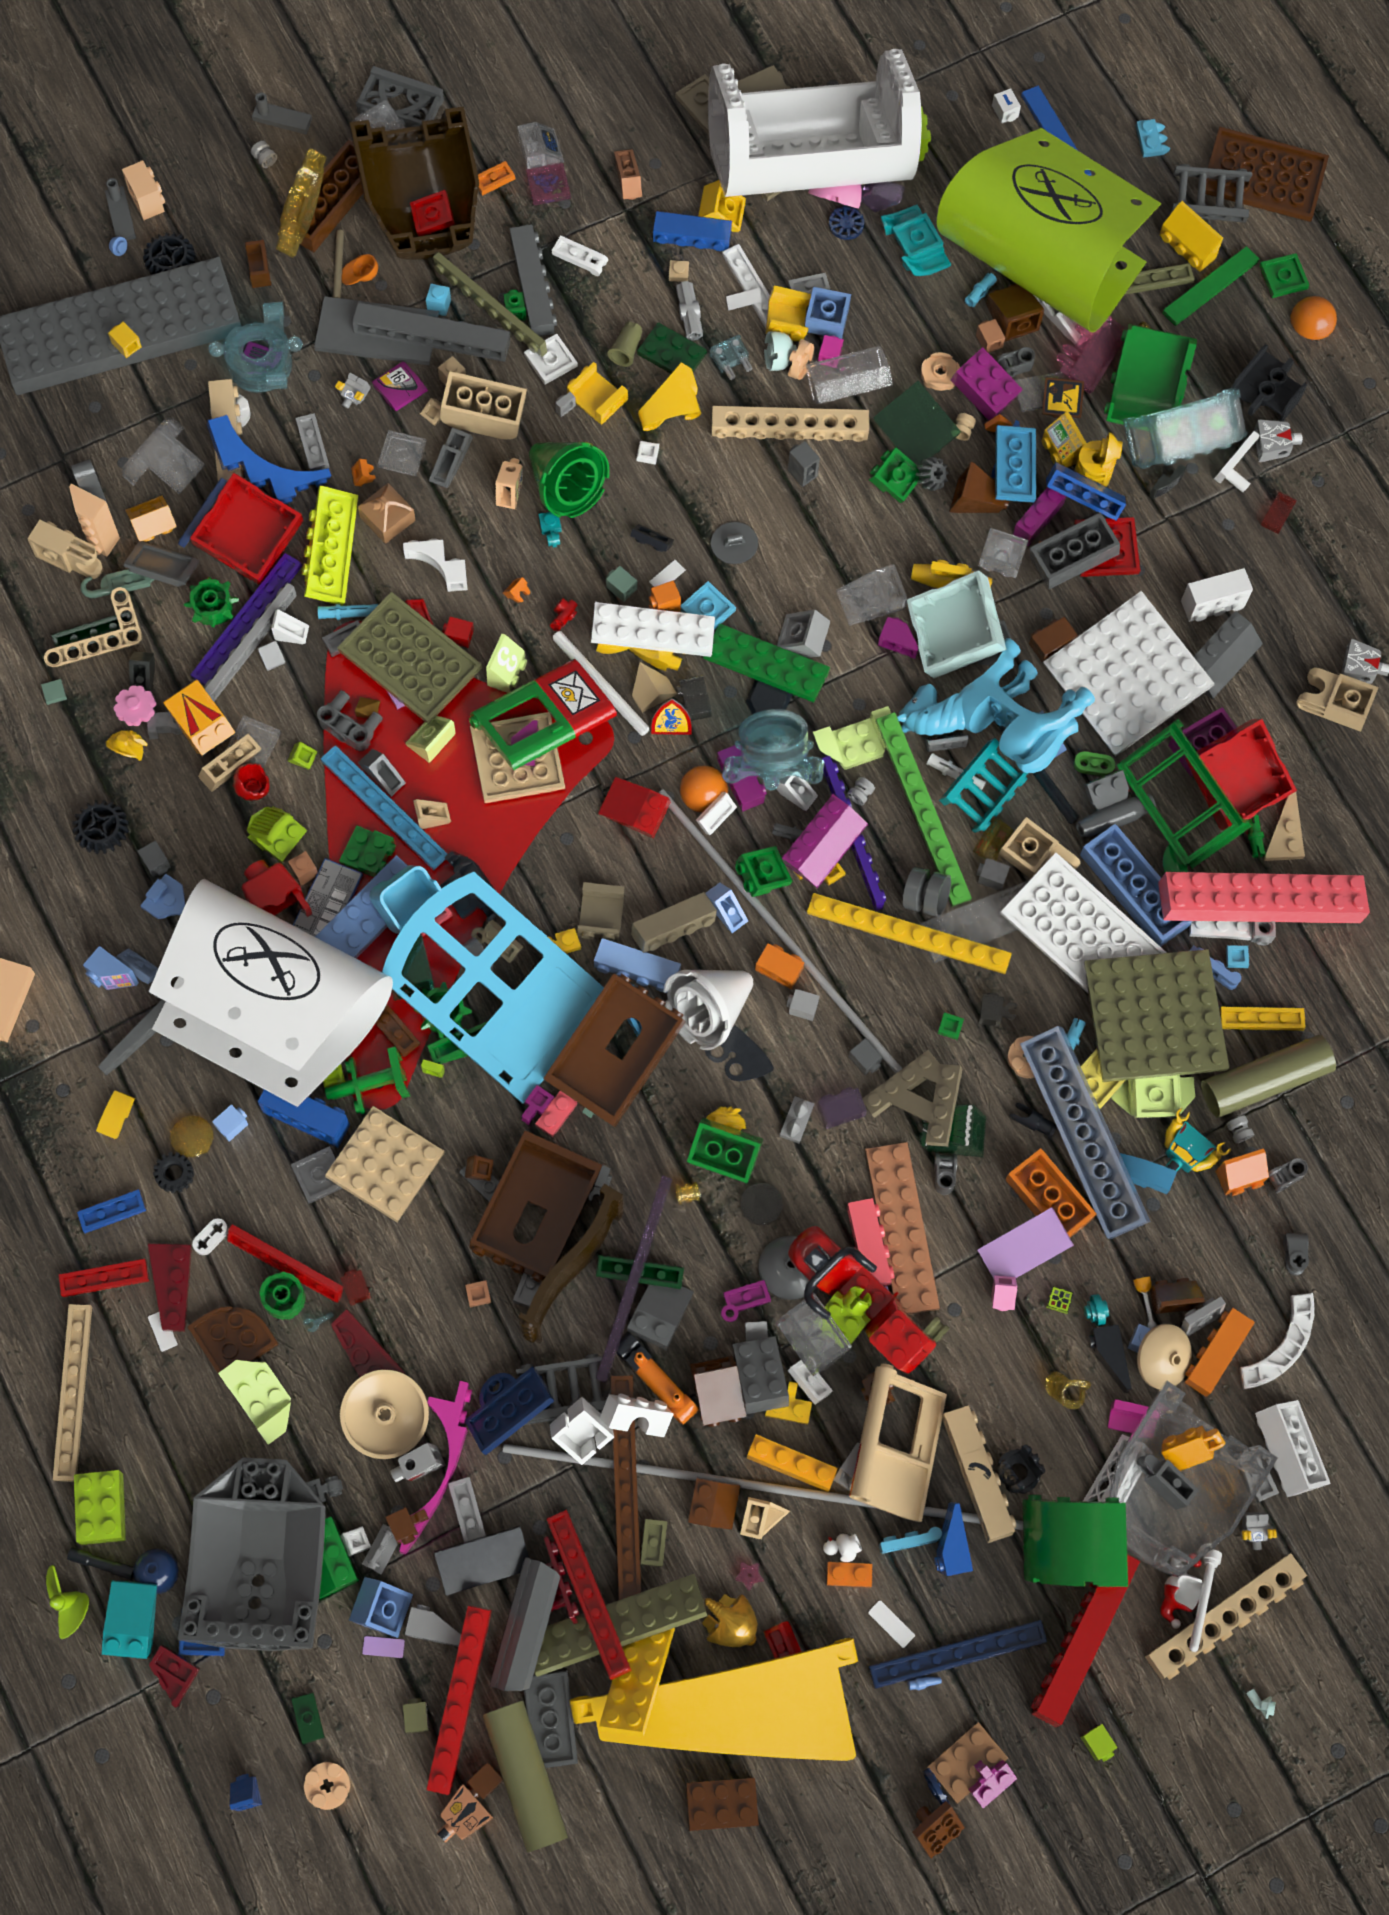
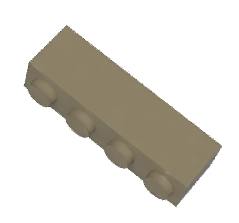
M705 892L634 922L632 924L631 936L643 953L650 950L654 951L663 944L672 943L679 937L690 935L697 929L712 925L715 922L717 910Z

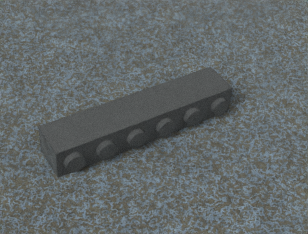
M532 224L510 228V238L521 290L524 296L529 328L539 336L554 334V326H557L556 315L551 313V309H554L552 297L548 298L547 294L550 292L549 282L544 281L546 269L545 264L541 265L540 262L543 259L542 250L537 248L536 244L539 243L538 232H534Z

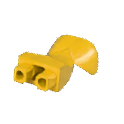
M599 643L596 649L597 652L603 654L618 653L629 649L643 661L663 671H666L667 668L678 671L682 658L674 656L673 652Z

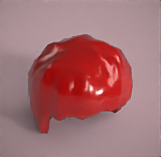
M249 763L241 765L236 770L233 788L238 796L244 800L254 801L260 800L270 791V781L260 764Z

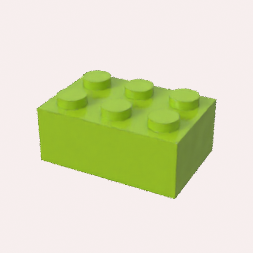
M119 1470L74 1474L76 1542L80 1545L126 1541L123 1473Z

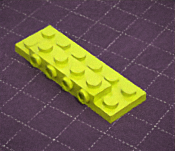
M324 486L318 488L316 507L314 510L311 509L309 514V521L312 522V527L308 528L306 539H309L310 542L309 546L306 545L304 557H307V564L304 563L302 568V575L305 576L306 582L304 597L344 605L358 495Z

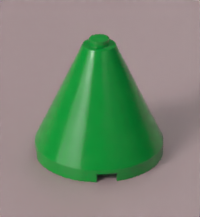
M588 442L536 443L531 447L529 458L540 499L544 507L553 515L560 518L561 516L577 517L591 509L601 498L605 491L602 486L605 477L609 478L610 469L606 455L598 447Z

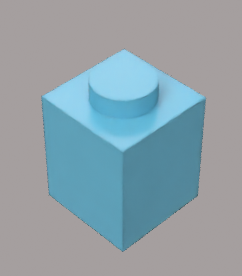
M431 284L426 298L427 310L439 311V315L446 316L451 302L450 288Z

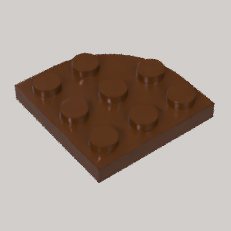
M221 1307L210 1311L187 1326L217 1373L235 1360L253 1362L278 1345V1342L263 1320L247 1309Z

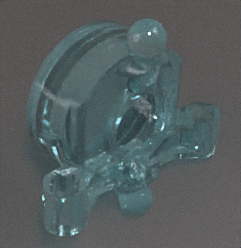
M283 302L263 303L264 323L254 322L244 326H237L224 338L223 344L215 341L209 345L208 350L213 357H220L224 354L231 379L244 390L262 393L274 389L288 388L287 378L291 373L293 363L291 351H300L303 343L299 337L293 336L288 339L284 333L285 314ZM264 340L269 344V351L261 358H249L243 353L245 344L249 341Z
M765 710L749 716L741 723L739 727V741H735V747L740 750L741 756L728 757L725 760L722 774L723 779L728 783H736L747 776H759L764 780V787L767 790L773 791L778 788L779 780L784 779L786 776H797L810 784H818L823 778L824 761L818 757H807L809 750L813 747V741H809L807 723L800 715L787 710Z

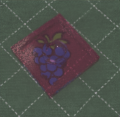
M563 163L526 169L534 205L571 199Z

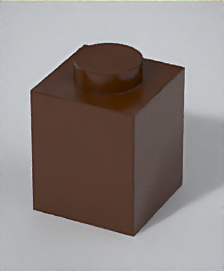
M487 1762L468 1781L470 1785L468 1790L476 1799L481 1797L484 1800L503 1782V1778Z

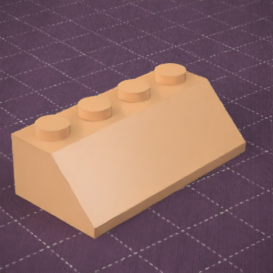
M71 483L69 488L75 512L86 540L96 548L98 555L103 554L108 557L120 537L107 503Z

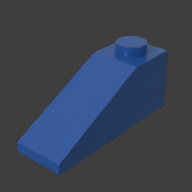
M249 1774L235 1777L236 1782L230 1783V1809L243 1811L262 1805L256 1777H250Z

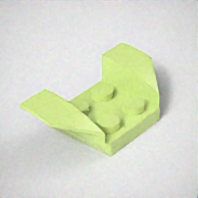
M887 706L872 711L869 719L834 731L831 730L830 726L814 731L813 735L819 750L838 761L844 770L883 757L886 746L875 721L877 718L891 714V711Z
M1175 1075L1126 1080L1111 1096V1099L1135 1118L1176 1117L1178 1109L1183 1107L1180 1111L1181 1115L1195 1098L1194 1077Z
M235 1360L218 1373L268 1445L286 1432L291 1398L265 1361Z

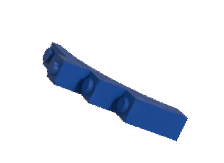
M227 415L208 420L206 424L222 470L228 469V471L238 469L239 465H242L248 482L259 488L265 486L268 481L273 498L278 499L284 504L293 502L292 499L296 496V489L298 492L309 489V485H324L328 483L327 480L331 477L329 468L318 471H295L267 462L242 442L233 429Z

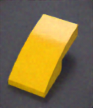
M115 1090L103 1112L96 1131L117 1139L125 1118L129 1116L135 1098Z

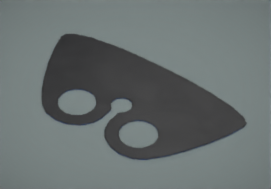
M735 1024L726 1041L720 1045L724 1049V1054L721 1057H713L711 1050H705L706 1056L711 1061L717 1063L726 1060L731 1051L736 1053V1057L731 1058L725 1065V1073L733 1081H746L758 1078L774 1070L766 1054ZM734 1063H739L743 1067V1072L739 1076H734L730 1073V1066Z

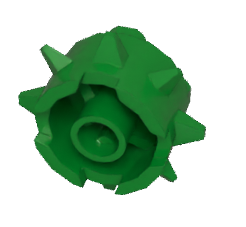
M208 577V579L200 581L198 586L191 585L189 587L191 589L190 601L184 603V606L193 609L194 616L192 622L196 623L199 621L203 625H211L214 628L215 625L225 623L233 618V603L239 601V598L230 596L229 587L231 583L229 581L221 584L218 580Z
M442 982L440 988L438 987L431 991L423 989L422 992L431 1002L436 1004L449 989L446 982ZM461 1000L449 1016L462 1028L463 1016L471 1014L472 1010L463 1006V1000ZM422 1016L423 1024L420 1027L421 1030L429 1028L433 1032L438 1033L439 1038L443 1039L444 1034Z

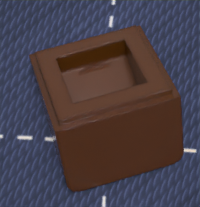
M477 1155L468 1157L465 1178L490 1181L494 1160Z

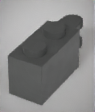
M1147 1454L1138 1458L1136 1464L1146 1475L1144 1480L1175 1510L1187 1507L1199 1492V1489L1168 1459L1160 1462L1153 1454Z

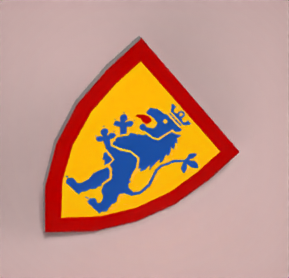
M670 699L662 704L654 714L651 734L692 735L691 718L680 703Z

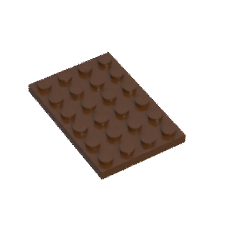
M1219 127L1208 168L1235 171L1236 169H1246L1247 172H1252L1249 182L1244 181L1243 204L1311 222L1329 155ZM1206 179L1205 194L1217 196L1218 179ZM1225 180L1224 199L1235 202L1237 181Z

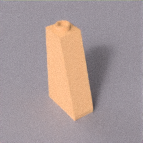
M0 958V1041L8 1042L35 973L31 967Z

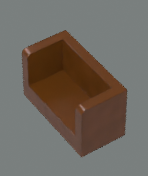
M264 240L245 242L252 288L271 286Z

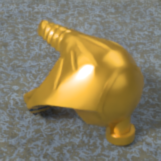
M724 1594L719 1602L711 1598L705 1599V1605L718 1618L717 1621L708 1615L702 1622L709 1632L706 1638L707 1641L727 1647L752 1646L756 1643L758 1623L752 1606L744 1595L741 1594L735 1599Z

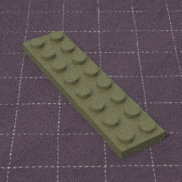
M695 1574L606 1605L622 1646L707 1616ZM584 1613L576 1616L577 1624H574L568 1618L546 1627L534 1671L537 1677L600 1655Z

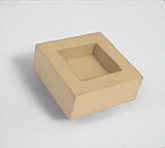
M670 260L669 281H688L689 261Z

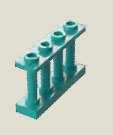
M996 738L987 741L939 799L944 806L950 803L958 805L977 823L972 829L974 833L985 831L991 824L990 819L993 816L996 817L1003 810L1002 805L1004 802H1008L1015 795L1014 790L1017 786L1021 787L1028 779L1026 777L1028 773L1022 771L1018 773L997 753L999 741ZM988 759L994 760L1013 778L1007 787L985 768L986 765L984 763ZM980 773L1001 793L995 802L973 783L974 780L972 778L975 774ZM968 788L989 808L983 817L961 798L960 792L963 789Z

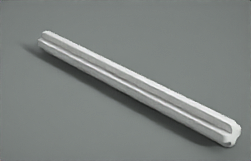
M557 631L553 635L555 643L571 660L576 659L621 715L641 736L645 735L649 731V726L561 631Z

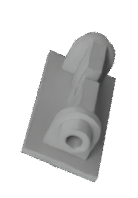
M382 1525L362 1565L381 1575L398 1545L390 1526Z

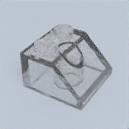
M990 528L979 566L987 571L999 572L1005 577L1016 578L1028 540Z

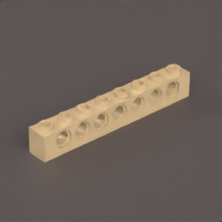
M713 406L712 436L718 438L737 437L743 439L746 437H756L757 439L776 438L778 440L795 438L796 440L815 439L817 441L833 439L835 441L854 440L856 442L868 440L869 410ZM729 422H734V423H736V424L730 425V424H728V423H729Z
M1291 1553L1286 1555L1205 1614L1199 1648L1196 1652H1192L1187 1646V1639L1192 1636L1193 1622L1146 1655L1145 1658L1160 1679L1166 1677L1168 1680L1172 1679L1180 1673L1178 1668L1185 1664L1188 1667L1198 1660L1196 1655L1203 1651L1206 1654L1216 1647L1213 1644L1219 1639L1223 1642L1232 1636V1629L1237 1626L1240 1629L1251 1622L1249 1617L1256 1613L1259 1616L1269 1609L1267 1604L1274 1600L1277 1603L1286 1597L1285 1591L1290 1588L1294 1591L1303 1585L1302 1579L1307 1576ZM1277 1574L1285 1578L1284 1586H1280L1276 1582ZM1259 1587H1264L1267 1590L1268 1595L1266 1599L1259 1596ZM1242 1599L1249 1602V1611H1244L1241 1608L1240 1603ZM1224 1612H1228L1229 1614H1231V1624H1227L1224 1622ZM1206 1625H1211L1214 1628L1215 1633L1213 1637H1209L1205 1633ZM1171 1650L1176 1651L1179 1655L1177 1663L1172 1662L1169 1658Z

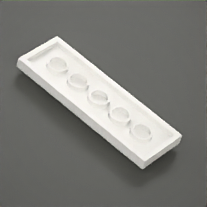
M595 602L591 643L711 657L715 617Z

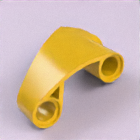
M680 363L639 410L638 416L644 431L656 429L666 419L684 415L686 420H692L701 415L696 398L697 384L691 368Z

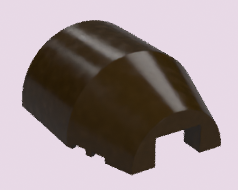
M464 106L445 109L441 119L422 121L420 126L385 131V127L371 128L369 120L350 122L349 127L365 203L397 257L406 260L433 258L438 252L444 256L471 245L474 234L479 178ZM446 190L455 225L419 237L416 232L410 202Z

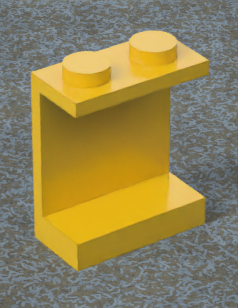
M774 285L768 300L765 334L773 331L783 332L789 335L792 341L800 342L801 339L804 340L808 332V328L805 327V318L811 294Z
M595 362L590 366L584 367L580 375L576 379L573 378L567 385V393L571 392L575 396L576 404L601 425L628 400V390L624 386H621L619 389L615 388L597 373Z

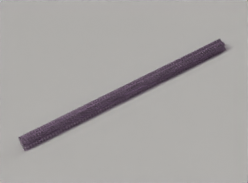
M662 1175L660 1185H658L657 1195H655L652 1210H650L643 1237L639 1243L634 1265L631 1268V1275H629V1280L626 1283L620 1308H618L609 1341L607 1342L603 1359L596 1378L604 1383H607L605 1380L608 1381L606 1378H608L607 1375L609 1376L608 1373L611 1370L609 1368H612L610 1365H613L611 1362L613 1363L612 1360H614V1355H616L614 1352H617L615 1349L618 1350L616 1347H619L618 1342L621 1340L619 1337H622L620 1334H622L621 1331L623 1332V1326L625 1327L624 1324H626L624 1321L627 1322L625 1319H628L626 1316H628V1311L631 1309L629 1306L633 1304L631 1301H633V1296L636 1294L634 1291H637L635 1288H637V1283L640 1281L638 1278L642 1276L640 1273H642L641 1270L643 1271L642 1268L645 1266L643 1263L647 1261L645 1258H647V1253L650 1251L648 1248H651L650 1243L653 1241L651 1238L655 1236L653 1233H656L655 1228L658 1226L656 1223H659L660 1219L658 1218H660V1213L663 1211L661 1208H664L663 1203L666 1201L664 1198H667L668 1194L666 1193H668L669 1186L672 1184V1179Z

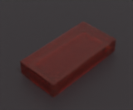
M1279 492L1261 526L1279 534L1297 500Z

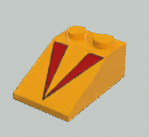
M197 679L163 702L196 753L201 756L235 733L223 713Z

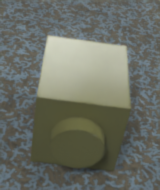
M421 1698L409 1699L408 1704H403L405 1733L430 1731L427 1703L422 1702Z

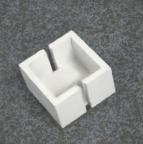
M583 1397L567 1409L568 1414L562 1413L550 1424L551 1438L581 1465L596 1453L594 1436L599 1450L614 1438L613 1429L608 1428L600 1419L601 1413Z

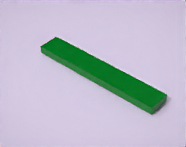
M1246 246L1166 307L1162 314L1174 326L1178 325L1256 265L1260 259Z

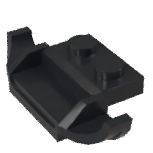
M451 851L444 857L454 867L453 871L455 874L440 885L441 889L456 879L475 872L495 890L478 863L454 851ZM473 893L452 903L462 919H466L478 908L484 911L488 922L498 916Z

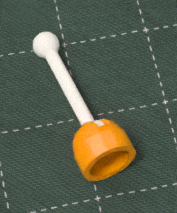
M1151 1278L1133 1280L1134 1286L1144 1297L1149 1319L1148 1328L1152 1329L1156 1327V1323L1153 1321L1147 1295L1152 1285Z

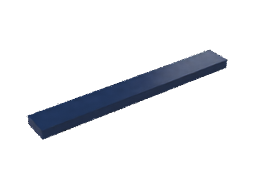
M1039 1620L871 1665L869 1670L874 1689L1047 1643L1042 1621Z

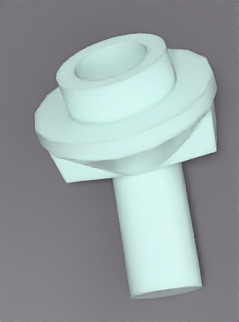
M1254 1689L1246 1693L1253 1705L1262 1712L1266 1719H1268L1269 1715H1274L1276 1702L1272 1701V1696L1262 1701Z

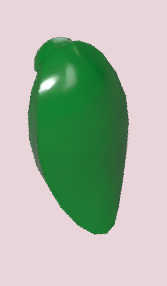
M1169 844L1163 857L1164 874L1165 872H1188L1187 866L1183 865Z

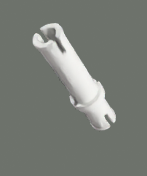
M934 753L931 754L927 761V765L941 771L944 776L948 775L957 779L963 772V769L953 765L952 761H946ZM973 776V783L982 790L986 781Z

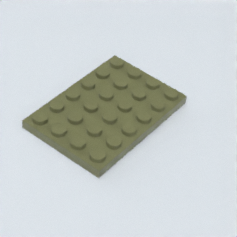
M393 592L337 647L342 655L427 724L482 669L481 663Z

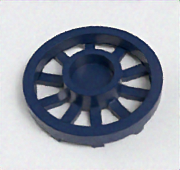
M843 206L835 209L829 218L830 231L837 238L851 240L863 232L864 217L856 208ZM832 221L839 222L838 224L832 225ZM854 225L861 226V227H860V229L858 230L856 227H854ZM839 227V232H837L834 228ZM851 230H854L856 232L855 234L850 235ZM844 231L847 232V235H842L841 233Z
M930 1768L924 1769L922 1771L935 1799H937L940 1805L945 1801L950 1804L947 1795L940 1789L941 1784L940 1782L937 1783L934 1773Z

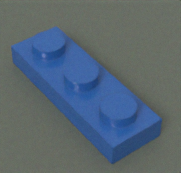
M138 1189L78 1211L77 1214L83 1232L88 1233L147 1210L141 1192Z

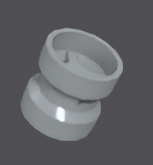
M265 141L257 142L251 149V154L255 159L259 160V164L263 168L272 166L277 160V154L270 150L269 145Z
M859 777L855 782L854 788H850L847 795L853 802L862 806L867 801V796L874 792L875 787L869 780Z
M1240 1116L1226 1124L1233 1133L1232 1138L1235 1144L1246 1141L1254 1136L1253 1130L1247 1125L1248 1120L1246 1116Z

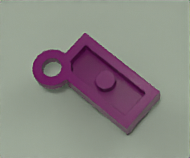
M765 1280L724 1292L723 1296L726 1306L723 1307L721 1316L726 1322H733L738 1318V1312L771 1302ZM732 1310L734 1312V1315L732 1317H727L726 1311Z

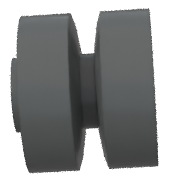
M915 866L911 870L905 885L903 907L919 912L923 907L925 914L940 917L945 910L950 895L951 876L935 872L931 877L930 870Z

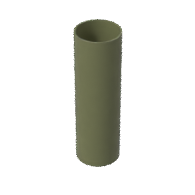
M1318 1034L1203 1080L1201 1082L1202 1094L1211 1113L1216 1118H1219L1332 1073L1336 1070V1061L1329 1043L1322 1035Z
M519 1701L482 1715L526 1852L529 1853L568 1838L524 1702Z

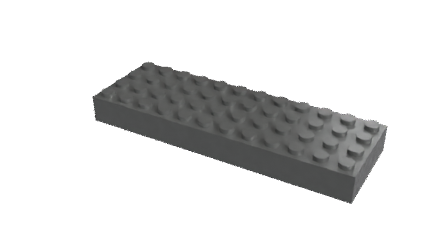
M220 256L0 316V344L16 395L243 334ZM123 321L139 337L142 346L128 358H125L111 343L108 334L114 326L119 325Z

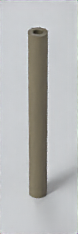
M343 230L336 231L333 298H341Z

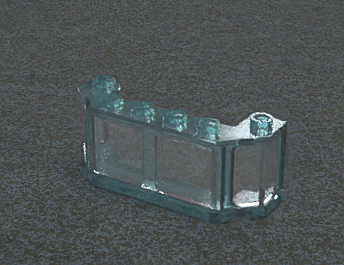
M1229 388L1223 390V393H1218L1216 396L1151 415H1142L1135 419L1133 417L1123 419L1132 465L1140 467V469L1162 463L1171 465L1176 463L1177 459H1191L1195 457L1194 454L1200 452L1201 454L1212 453L1214 448H1229L1231 443L1242 440L1248 435V431L1245 429L1239 399L1241 397L1240 390Z

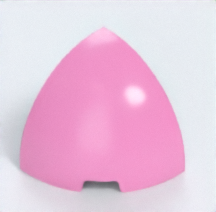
M861 184L809 189L808 193L859 209L862 189Z

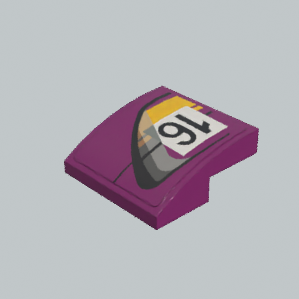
M404 361L372 381L373 387L384 396L386 403L395 411H398L428 391L419 377Z

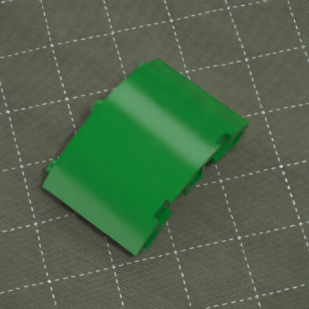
M1128 324L1127 330L1123 329L1121 341H1124L1117 372L1112 373L1110 381L1114 385L1110 403L1106 402L1104 414H1107L1106 421L1175 437L1181 416V403L1187 385L1188 375H1185L1186 370L1190 371L1197 339Z
M1039 1494L1028 1495V1499H1022L1025 1581L1066 1586H1085V1582H1093V1585H1098V1587H1128L1125 1502H1119L1118 1497H1106L1105 1502L1070 1501V1497H1057V1500L1042 1499V1495Z

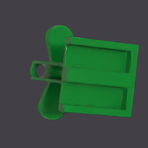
M396 1047L387 1048L391 1067L358 1077L354 1058H349V1061H345L348 1074H352V1079L325 1087L327 1099L335 1100L356 1094L357 1101H354L357 1114L361 1113L362 1115L366 1114L361 1093L363 1091L395 1084L402 1098L410 1097V1092L404 1084V1081H407L406 1073L399 1061H403L401 1054Z

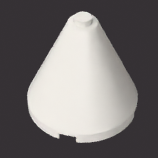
M681 970L670 976L663 992H667L668 1000L665 1001V1007L670 1011L675 1008L683 1014L682 1019L686 1023L679 1031V1034L690 1044L696 1042L702 1045L700 1046L702 1050H712L723 1044L753 987V978L745 971Z

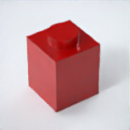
M450 617L448 623L444 624L442 633L458 646L469 648L474 633L473 622Z

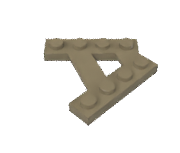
M927 1050L862 1098L861 1101L874 1118L891 1105H894L928 1122L926 1144L948 1147L962 1067L961 1065L940 1064L931 1052ZM926 1079L936 1084L933 1103L911 1092V1090Z

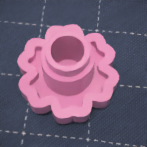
M133 685L129 690H122L115 698L118 703L114 706L116 716L119 720L125 721L128 726H139L142 721L148 722L155 714L153 710L156 706L154 696L150 691H145L143 686Z

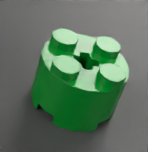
M281 1272L268 1276L260 1288L261 1302L267 1313L274 1318L289 1320L298 1315L304 1308L306 1301L305 1290L299 1279L293 1274ZM286 1292L287 1297L281 1300L279 1294L284 1295Z

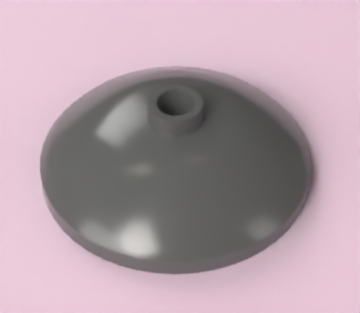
M783 1236L770 1242L763 1250L758 1264L759 1277L761 1281L765 1280L768 1291L774 1296L785 1300L803 1298L805 1287L809 1282L796 1267L790 1268L787 1265L791 1261L788 1256L790 1245L797 1236Z

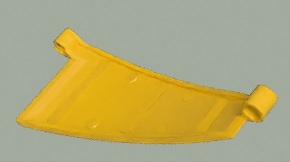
M845 1638L824 1647L768 1661L659 1684L644 1736L601 1731L599 1724L608 1694L580 1696L570 1699L569 1703L573 1723L580 1724L596 1721L599 1738L602 1741L722 1754L848 1761L856 1757L838 1667L858 1662L854 1638Z

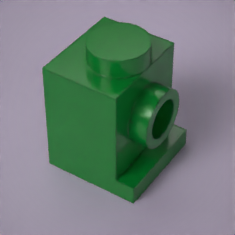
M518 290L508 291L507 294H504L505 308L519 320H526L523 292Z

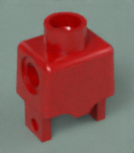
M259 860L245 870L244 875L248 881L242 884L241 889L249 903L275 916L297 902L307 917L312 915L311 908L304 899L300 885L282 863H275L269 867L266 861Z

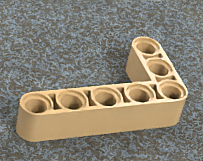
M117 587L111 593V600L120 630L52 648L44 655L45 663L51 667H59L140 643L142 632L129 592L125 588ZM119 591H123L126 594V600L123 602H117L115 599V594ZM128 610L132 613V619L129 622H124L121 619V614ZM131 630H135L138 633V639L133 642L127 638V634ZM110 636H116L119 639L117 646L110 647L107 641ZM92 641H96L99 645V649L95 653H91L88 650V644ZM71 647L78 648V657L71 658L68 651ZM52 652H56L59 655L60 659L56 664H52L49 661L48 657Z

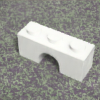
M609 1394L600 1419L608 1428L628 1431L631 1422L639 1417L637 1425L645 1434L664 1437L673 1413L667 1407V1404L660 1400L652 1402L642 1397L634 1399L624 1394H618V1396Z

